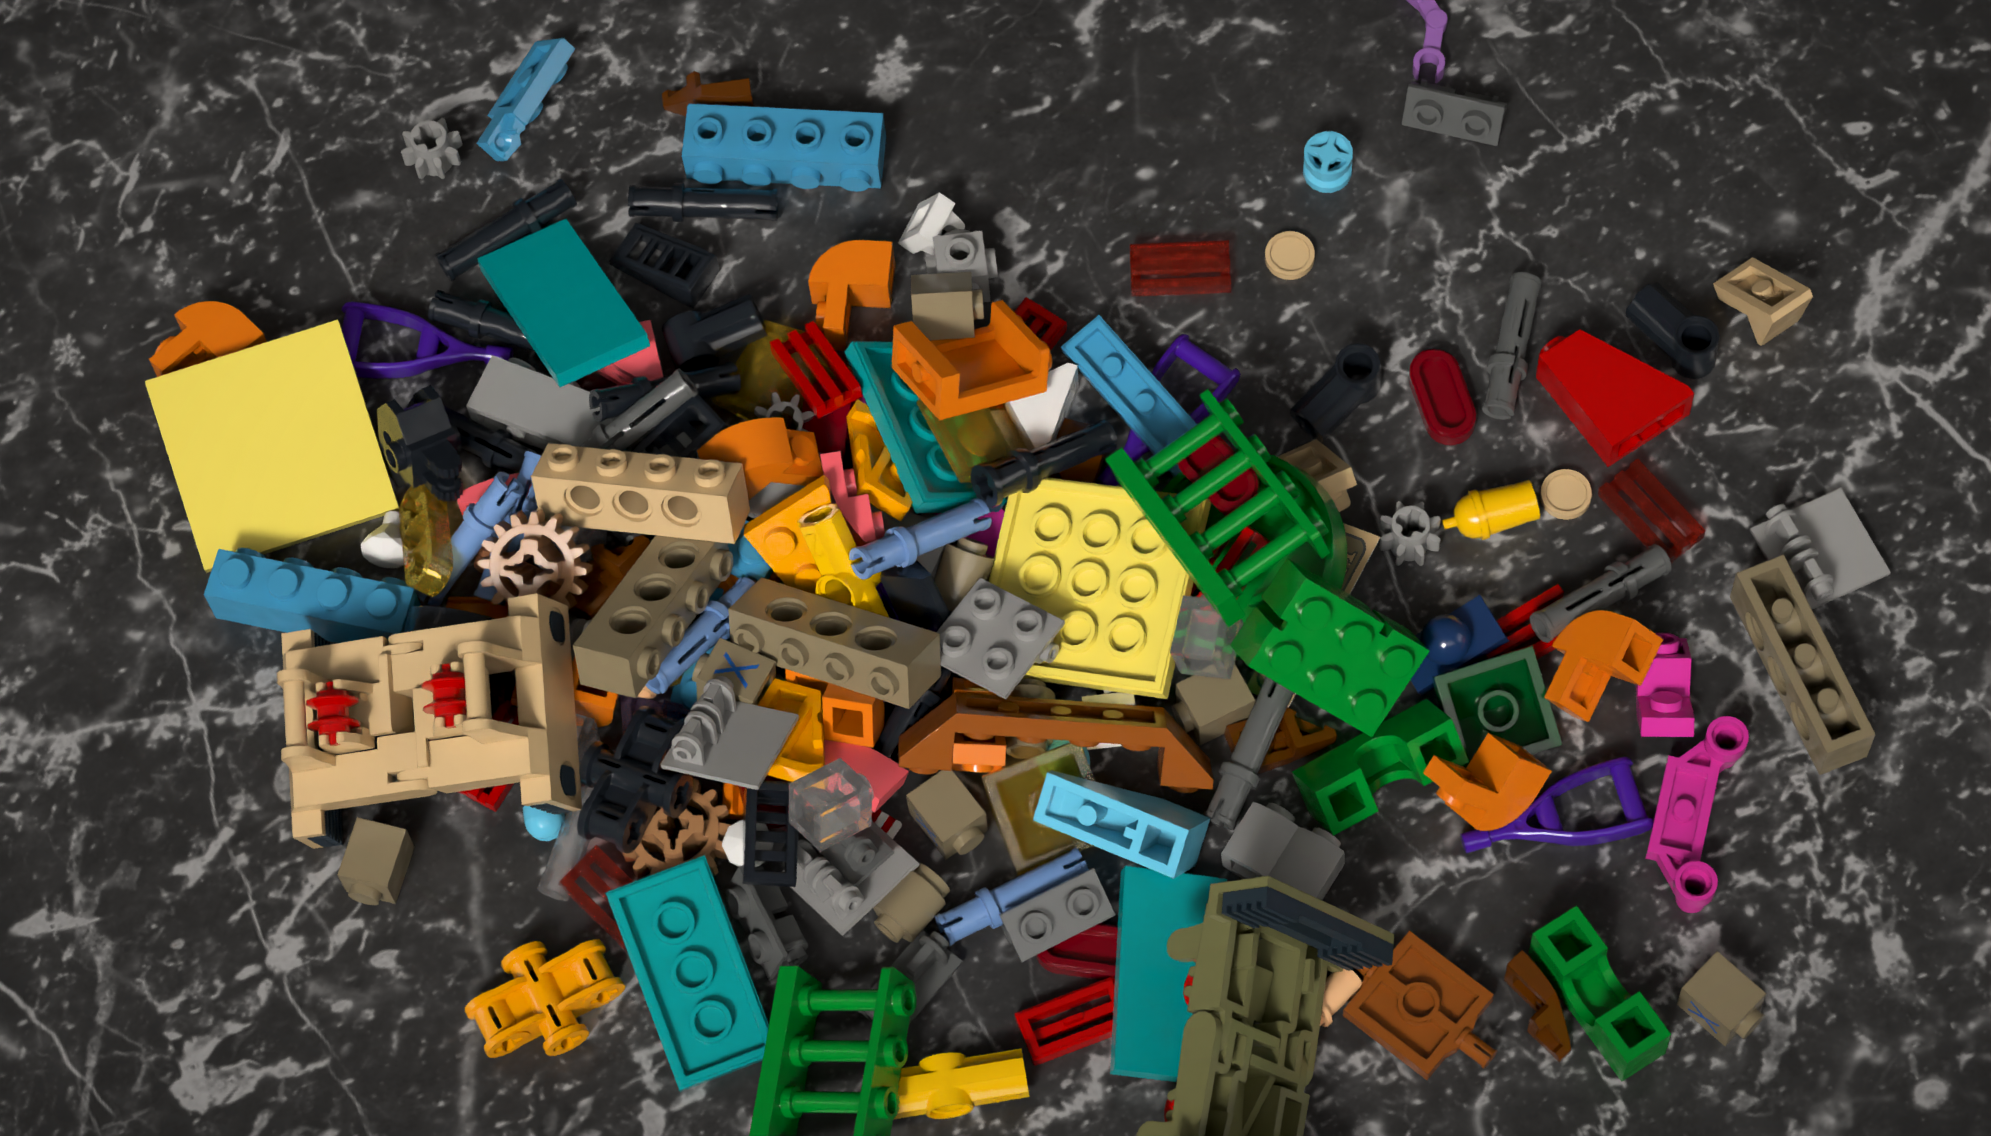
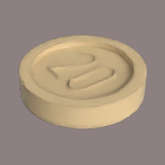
M1285 231L1275 235L1268 242L1265 249V262L1270 272L1281 279L1294 280L1305 276L1313 267L1315 250L1312 242L1305 235L1295 231Z
M1561 469L1549 474L1543 481L1540 492V500L1544 509L1553 517L1563 520L1574 519L1585 513L1592 497L1591 485L1586 477L1570 469Z

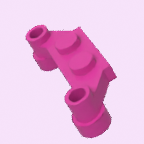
M1722 716L1713 720L1707 729L1703 741L1679 758L1668 755L1645 859L1657 862L1675 895L1678 907L1687 913H1697L1709 904L1714 898L1718 885V878L1714 869L1708 864L1701 862L1700 859L1719 773L1724 769L1732 767L1742 757L1749 740L1747 727L1735 717ZM1719 745H1726L1730 749H1723ZM1686 889H1696L1700 894H1691Z

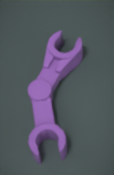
M1406 0L1420 12L1425 21L1426 28L1423 49L1419 50L1413 59V76L1418 80L1420 66L1424 63H1433L1437 66L1435 83H1438L1443 78L1445 72V57L1440 50L1443 32L1447 28V14L1439 8L1435 0Z

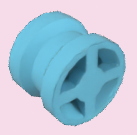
M1323 131L1315 134L1307 141L1304 147L1303 176L1306 183L1312 189L1321 193H1333L1341 190L1348 184L1352 176L1353 148L1347 138L1334 131Z

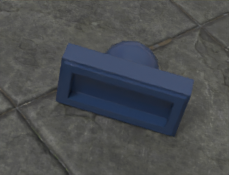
M1478 595L1448 615L1442 614L1431 618L1424 625L1423 630L1415 635L1430 651L1411 678V682L1417 692L1423 696L1435 688L1432 676L1473 664L1509 642V639L1481 595Z

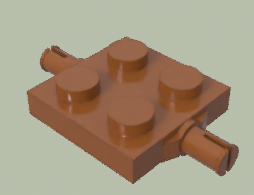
M1410 930L1393 949L1392 965L1387 966L1383 964L1381 967L1373 965V968H1366L1364 966L1363 969L1354 968L1364 978L1360 990L1343 1009V1016L1424 1079L1428 1080L1441 1063L1459 1049L1481 1065L1483 1069L1489 1065V1061H1492L1498 1050L1492 1048L1473 1033L1476 1021L1493 1002L1494 994Z

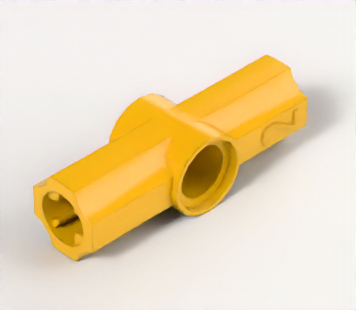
M837 504L822 505L818 509L804 514L797 521V524L821 574L820 579L816 583V594L889 617L876 590V587L881 582L880 575L882 573L879 572L868 579L862 580L858 578L851 568L850 564L863 559L860 557L855 560H849L850 550L857 546Z
M1022 1049L967 1058L961 1053H940L922 1059L918 1066L902 1068L898 1087L899 1111L894 1119L924 1114L933 1119H948L968 1114L974 1109V1106L1029 1097Z

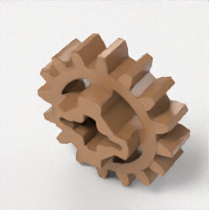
M539 508L531 512L529 521L521 510L510 516L511 525L504 520L497 523L493 528L499 538L490 536L483 540L482 546L490 551L491 555L478 560L479 567L490 570V576L481 581L482 587L495 586L498 591L493 596L491 602L496 605L504 600L508 602V598L531 594H540L546 597V593L550 591L551 580L565 579L559 591L547 598L567 605L568 610L574 607L577 602L571 593L581 595L587 591L588 585L579 579V576L592 571L593 566L580 560V555L590 549L589 545H576L573 541V538L580 529L574 526L564 531L561 528L563 515L558 513L547 522L545 521L543 509ZM524 533V538L520 540V550L506 552L511 541L517 535ZM551 540L558 545L563 554L551 543ZM534 556L535 564L542 565L543 568L547 569L536 575V568L524 563V561ZM508 577L519 588V591L512 585Z
M693 779V791L688 806L699 810L708 820H704L703 815H693L687 809L679 817L672 818L663 812V808H656L655 812L657 813L650 821L638 847L632 853H623L626 862L635 861L632 867L638 878L645 876L648 872H650L651 876L704 855L712 875L715 876L718 873L714 859L715 857L728 859L722 847V841L728 827L731 825L725 823L730 819L726 805L716 806L719 799L714 789L701 795L699 780ZM678 818L683 830L679 831L675 849H673L669 837L673 836L674 829L676 828V819ZM644 847H648L649 852H659L665 857V862L652 857ZM701 850L696 856L691 858L694 854Z

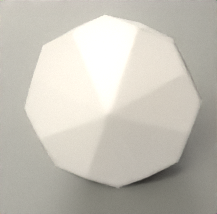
M396 511L385 513L382 525L368 534L361 543L362 555L370 563L383 568H398L409 561V547L401 531L404 523V516Z
M743 820L728 827L722 842V847L729 862L738 867L743 865ZM756 823V831H769L766 824ZM756 842L755 850H772L773 843ZM755 861V867L760 866L765 861Z

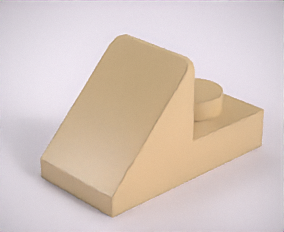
M1753 257L1713 283L1719 300L1748 316L1754 336L1760 346L1798 322L1813 297L1810 288Z
M1317 439L1278 456V458L1299 467L1317 480L1328 492L1339 512L1350 506L1347 489L1357 485L1352 468Z

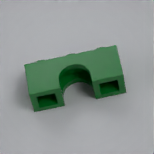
M1425 699L1382 722L1373 737L1362 733L1292 771V774L1309 815L1334 836L1379 811L1373 794L1382 786L1400 779H1414L1423 786L1433 782L1423 772L1434 755L1460 766L1468 763L1469 760L1452 718L1428 699Z
M1576 905L1532 934L1528 954L1549 980L1554 990L1622 1082L1666 1054L1671 1033L1640 991L1632 996L1621 985L1609 965L1607 959L1608 947Z

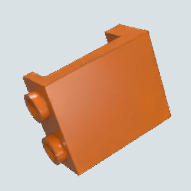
M1003 300L992 302L990 324L986 327L975 329V338L930 341L912 321L894 325L892 369L939 421L1047 392L1048 370L1052 367L1050 349Z

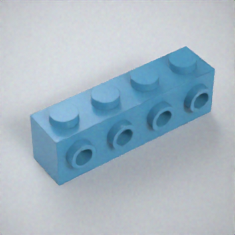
M688 104L682 147V160L686 178L695 179L704 184H716L721 181H741L757 187L766 186L770 183L793 184L802 189H813L819 185L840 186L846 190L856 192L864 191L868 188L881 189L886 144L883 113Z
M237 548L235 552L218 549L204 592V596L217 619L286 633L311 629L314 633L320 635L321 638L335 643L384 636L388 639L391 635L404 633L408 610L413 606H421L415 589L411 588L403 580L392 577L382 578L381 581L363 578L356 571L342 567L334 568L333 571L317 569L310 563L298 558H285L284 562L267 559L263 554L248 548Z

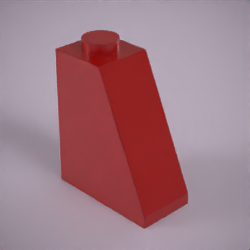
M1581 329L1567 338L1558 336L1552 339L1540 351L1536 378L1607 467L1690 415L1694 392L1688 385Z

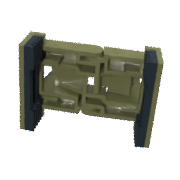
M1270 876L1210 884L1203 923L1175 930L1167 942V952L1171 958L1179 962L1196 963L1195 966L1189 969L1183 991L1185 1002L1188 1005L1187 1011L1193 1015L1188 1019L1184 1027L1176 1088L1169 1091L1167 1095L1168 1099L1164 1109L1165 1122L1147 1121L1139 1128L1136 1136H1303L1310 1098L1309 1094L1304 1093V1088L1311 1081L1314 1072L1327 970L1334 973L1342 972L1343 969L1350 971L1353 970V967L1363 969V966L1373 968V965L1381 967L1383 964L1387 966L1392 965L1394 934Z

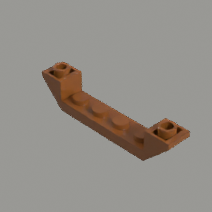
M955 692L901 734L898 741L899 767L909 768V770L918 774H934L939 770L951 771L955 733H964L966 736L977 740H988L995 735L1011 736L1032 744L1043 743L1047 739L1067 740L1071 744L1080 747H1094L1099 743L1121 744L1124 748L1133 751H1145L1151 747H1159L1157 768L1160 786H1168L1170 789L1182 793H1192L1198 791V789H1213L1214 779L1210 758L1164 707L1008 696L1007 699H1004L998 695Z

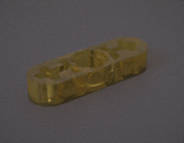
M424 484L415 488L410 486L399 508L405 580L409 587L434 597L443 590L453 570L447 502L434 497V494H431Z

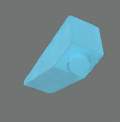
M1051 770L1047 772L1033 821L1174 879L1196 866L1210 818L1165 799Z

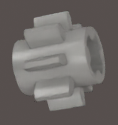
M419 118L418 124L411 132L403 131L402 135L408 148L402 150L401 154L405 166L415 164L418 178L423 179L427 174L444 179L445 173L452 165L461 164L459 153L456 150L463 145L458 131L448 133L445 118L439 119L438 122L432 120L425 121L423 118Z
M774 392L771 396L772 406L769 410L756 406L754 414L758 418H781L783 413L788 414L792 417L790 426L798 431L806 432L809 431L802 428L803 423L809 422L814 417L813 412L807 411L802 413L797 407L800 398L797 394L790 402H781L779 395Z
M1398 501L1396 502V512L1393 518L1389 516H1381L1379 529L1387 534L1380 538L1379 548L1381 551L1391 549L1392 553L1396 556V565L1398 566L1403 561H1416L1419 566H1422L1427 549L1430 551H1439L1441 539L1433 533L1440 529L1441 519L1439 516L1429 518L1424 511V502L1418 503L1417 506L1404 507ZM1409 530L1414 531L1411 537H1406Z

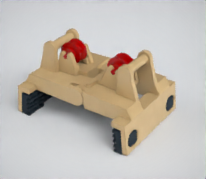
M540 594L508 598L509 617L398 633L389 636L388 639L384 636L336 644L321 638L320 635L314 633L311 629L281 633L283 670L277 672V684L283 689L286 747L281 749V760L289 767L293 838L313 849L343 845L342 808L435 795L438 793L437 791L453 793L519 782L522 805L538 810L541 809V811L554 815L581 810L582 797L568 606ZM515 670L519 725L492 719L489 674ZM386 734L389 735V736L377 737V749L368 750V751H362V750H367V749H373V748H375V738H374L375 736L386 735Z

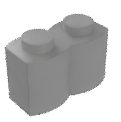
M1253 802L1223 849L1221 859L1223 867L1242 879L1270 876L1323 900L1345 864V853L1339 848L1341 845L1340 841L1329 832L1316 827L1313 828L1312 832L1298 827L1293 823L1295 817L1288 810L1275 803H1268L1265 807Z

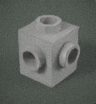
M956 229L942 236H934L935 255L925 256L927 274L971 272L972 289H982L983 302H991L989 279L998 278L994 248H984L982 231L970 232L965 229Z

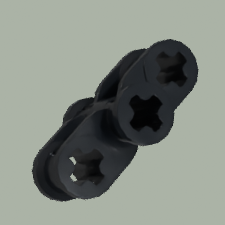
M641 706L633 714L616 748V752L610 751L609 746L601 741H595L589 746L581 761L579 774L580 783L586 787L593 788L579 813L577 821L579 836L587 840L595 837L616 844L620 852L629 854L640 844L657 807L663 808V812L672 818L679 817L684 812L691 799L693 777L689 774L662 769L660 764L671 748L673 738L684 726L685 719L675 722L656 715L655 710L651 707Z

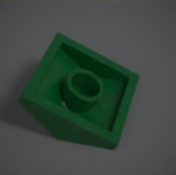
M1532 645L1432 676L1438 707L1452 718L1469 762L1464 764L1463 767L1467 768L1488 733L1520 745L1531 755L1562 745L1550 702L1544 698L1546 688Z

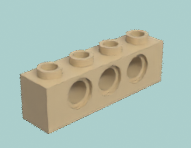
M548 443L531 475L537 507L543 509L545 521L548 522L551 517L559 513L563 515L561 525L735 544L750 513L742 463Z

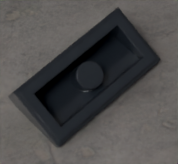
M917 560L914 564L904 568L902 566L891 567L880 575V580L901 622L937 632L951 615L932 574Z

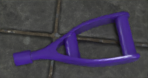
M347 302L342 306V312L345 313L342 332L357 377L376 379L405 378L464 361H485L487 365L492 355L507 361L513 358V348L487 345L486 348L473 346L407 311L361 302ZM364 319L394 323L421 332L416 359L394 363L355 361ZM439 342L448 347L445 352L437 354Z
M1181 334L1175 339L1151 371L1153 376L1160 381L1178 357L1219 385L1212 393L1218 402L1227 397L1238 383L1241 375L1237 368L1231 370L1189 341V335ZM1204 403L1189 414L1196 424L1210 415ZM1130 428L1128 439L1123 449L1134 462L1150 450ZM1109 465L1096 479L1097 484L1111 486L1119 484Z
M1619 757L1587 767L1559 780L1534 799L1531 805L1508 825L1491 831L1474 829L1461 833L1460 837L1466 854L1491 847L1492 842L1501 840H1530L1565 846H1587L1612 842L1645 833L1652 829L1654 821L1652 818H1648L1630 768L1633 765L1632 760L1628 757ZM1611 775L1627 823L1591 831H1564L1553 799L1577 786ZM1535 814L1541 829L1530 827L1527 824L1528 820Z

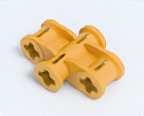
M600 939L586 941L548 962L545 959L547 949L541 941L524 944L507 954L501 961V966L504 972L512 974L514 979L478 995L465 1007L467 1017L470 1020L476 1021L486 1041L484 1045L486 1055L489 1058L504 1056L541 1035L545 1039L543 1049L548 1056L566 1053L583 1043L589 1036V1031L586 1025L579 1024L576 1018L595 1008L608 1004L625 990L623 980L620 977H614L603 955L606 950L603 942ZM589 969L593 970L597 978L596 980L592 979L588 971ZM530 971H534L538 979L537 982L533 981L529 973ZM553 1015L557 1016L561 1026H556L552 1019ZM494 1017L498 1018L502 1026L498 1029L493 1021Z

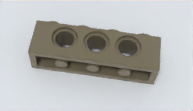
M655 536L573 644L580 684L636 698L647 682L656 677L661 663L672 648L681 643L686 629L697 614L705 610L709 598L719 584L729 577L733 567V555L729 551L728 543Z
M1781 555L1737 572L1730 599L1819 775L1867 757L1875 737V732L1785 556Z
M762 577L728 609L731 643L776 661V666L901 707L910 709L941 677L940 634Z

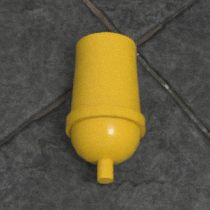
M1530 480L1482 491H1477L1476 489L1468 491V495L1463 496L1456 503L1454 517L1443 519L1442 524L1444 530L1457 526L1459 532L1465 537L1486 540L1490 538V535L1540 519V511Z

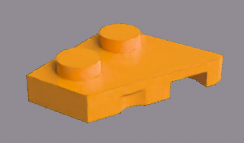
M857 399L846 416L857 495L868 494L869 501L874 507L901 522L913 502L908 491L906 492L895 463L893 464L891 460V455L884 444L868 405Z
M825 475L744 525V536L782 582L787 586L816 594V583L820 579L821 574L797 521L804 514L814 511L822 505L832 504L830 483Z
M774 678L758 706L798 714L799 719L767 775L822 790L825 786V756L821 691Z

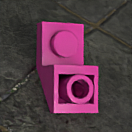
M1655 633L1663 641L1642 685H1636V711L1641 737H1694L1695 717L1690 700L1691 654L1687 638H1678V636L1671 633Z

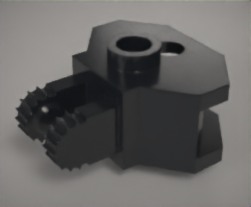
M430 385L416 392L413 395L414 405L402 409L395 399L377 409L379 446L389 475L398 487L401 488L410 484L415 488L424 484L431 494H434V497H437L438 500H443V502L456 501L457 498H460V495H463V482H461V478H458L459 472H462V459H460V455H457V448L461 447V438L456 425L452 420L448 419L442 399L434 388Z

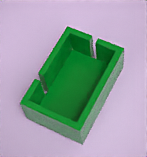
M1287 558L1262 596L1273 611L1284 620L1279 628L1264 610L1255 606L1230 646L1250 668L1368 736L1373 737L1430 650L1409 629L1377 610H1371L1365 603Z

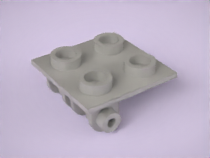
M1841 488L1792 510H1787L1784 504H1779L1766 513L1769 520L1750 528V532L1767 561L1781 555L1785 556L1811 609H1815L1891 573Z
M979 578L936 632L940 634L941 666L1007 699L1035 662L1040 664L1043 661L1047 663L1054 661L1059 651V645L1053 642L1054 637L1065 625V621Z
M717 676L705 684L704 694L694 703L691 712L685 718L684 726L673 738L672 746L660 764L661 768L759 790L796 725L799 715L735 701L732 681L727 677Z
M856 805L851 810L894 851V854L856 887L807 840H798L796 887H790L842 936L874 908L903 878L920 865Z

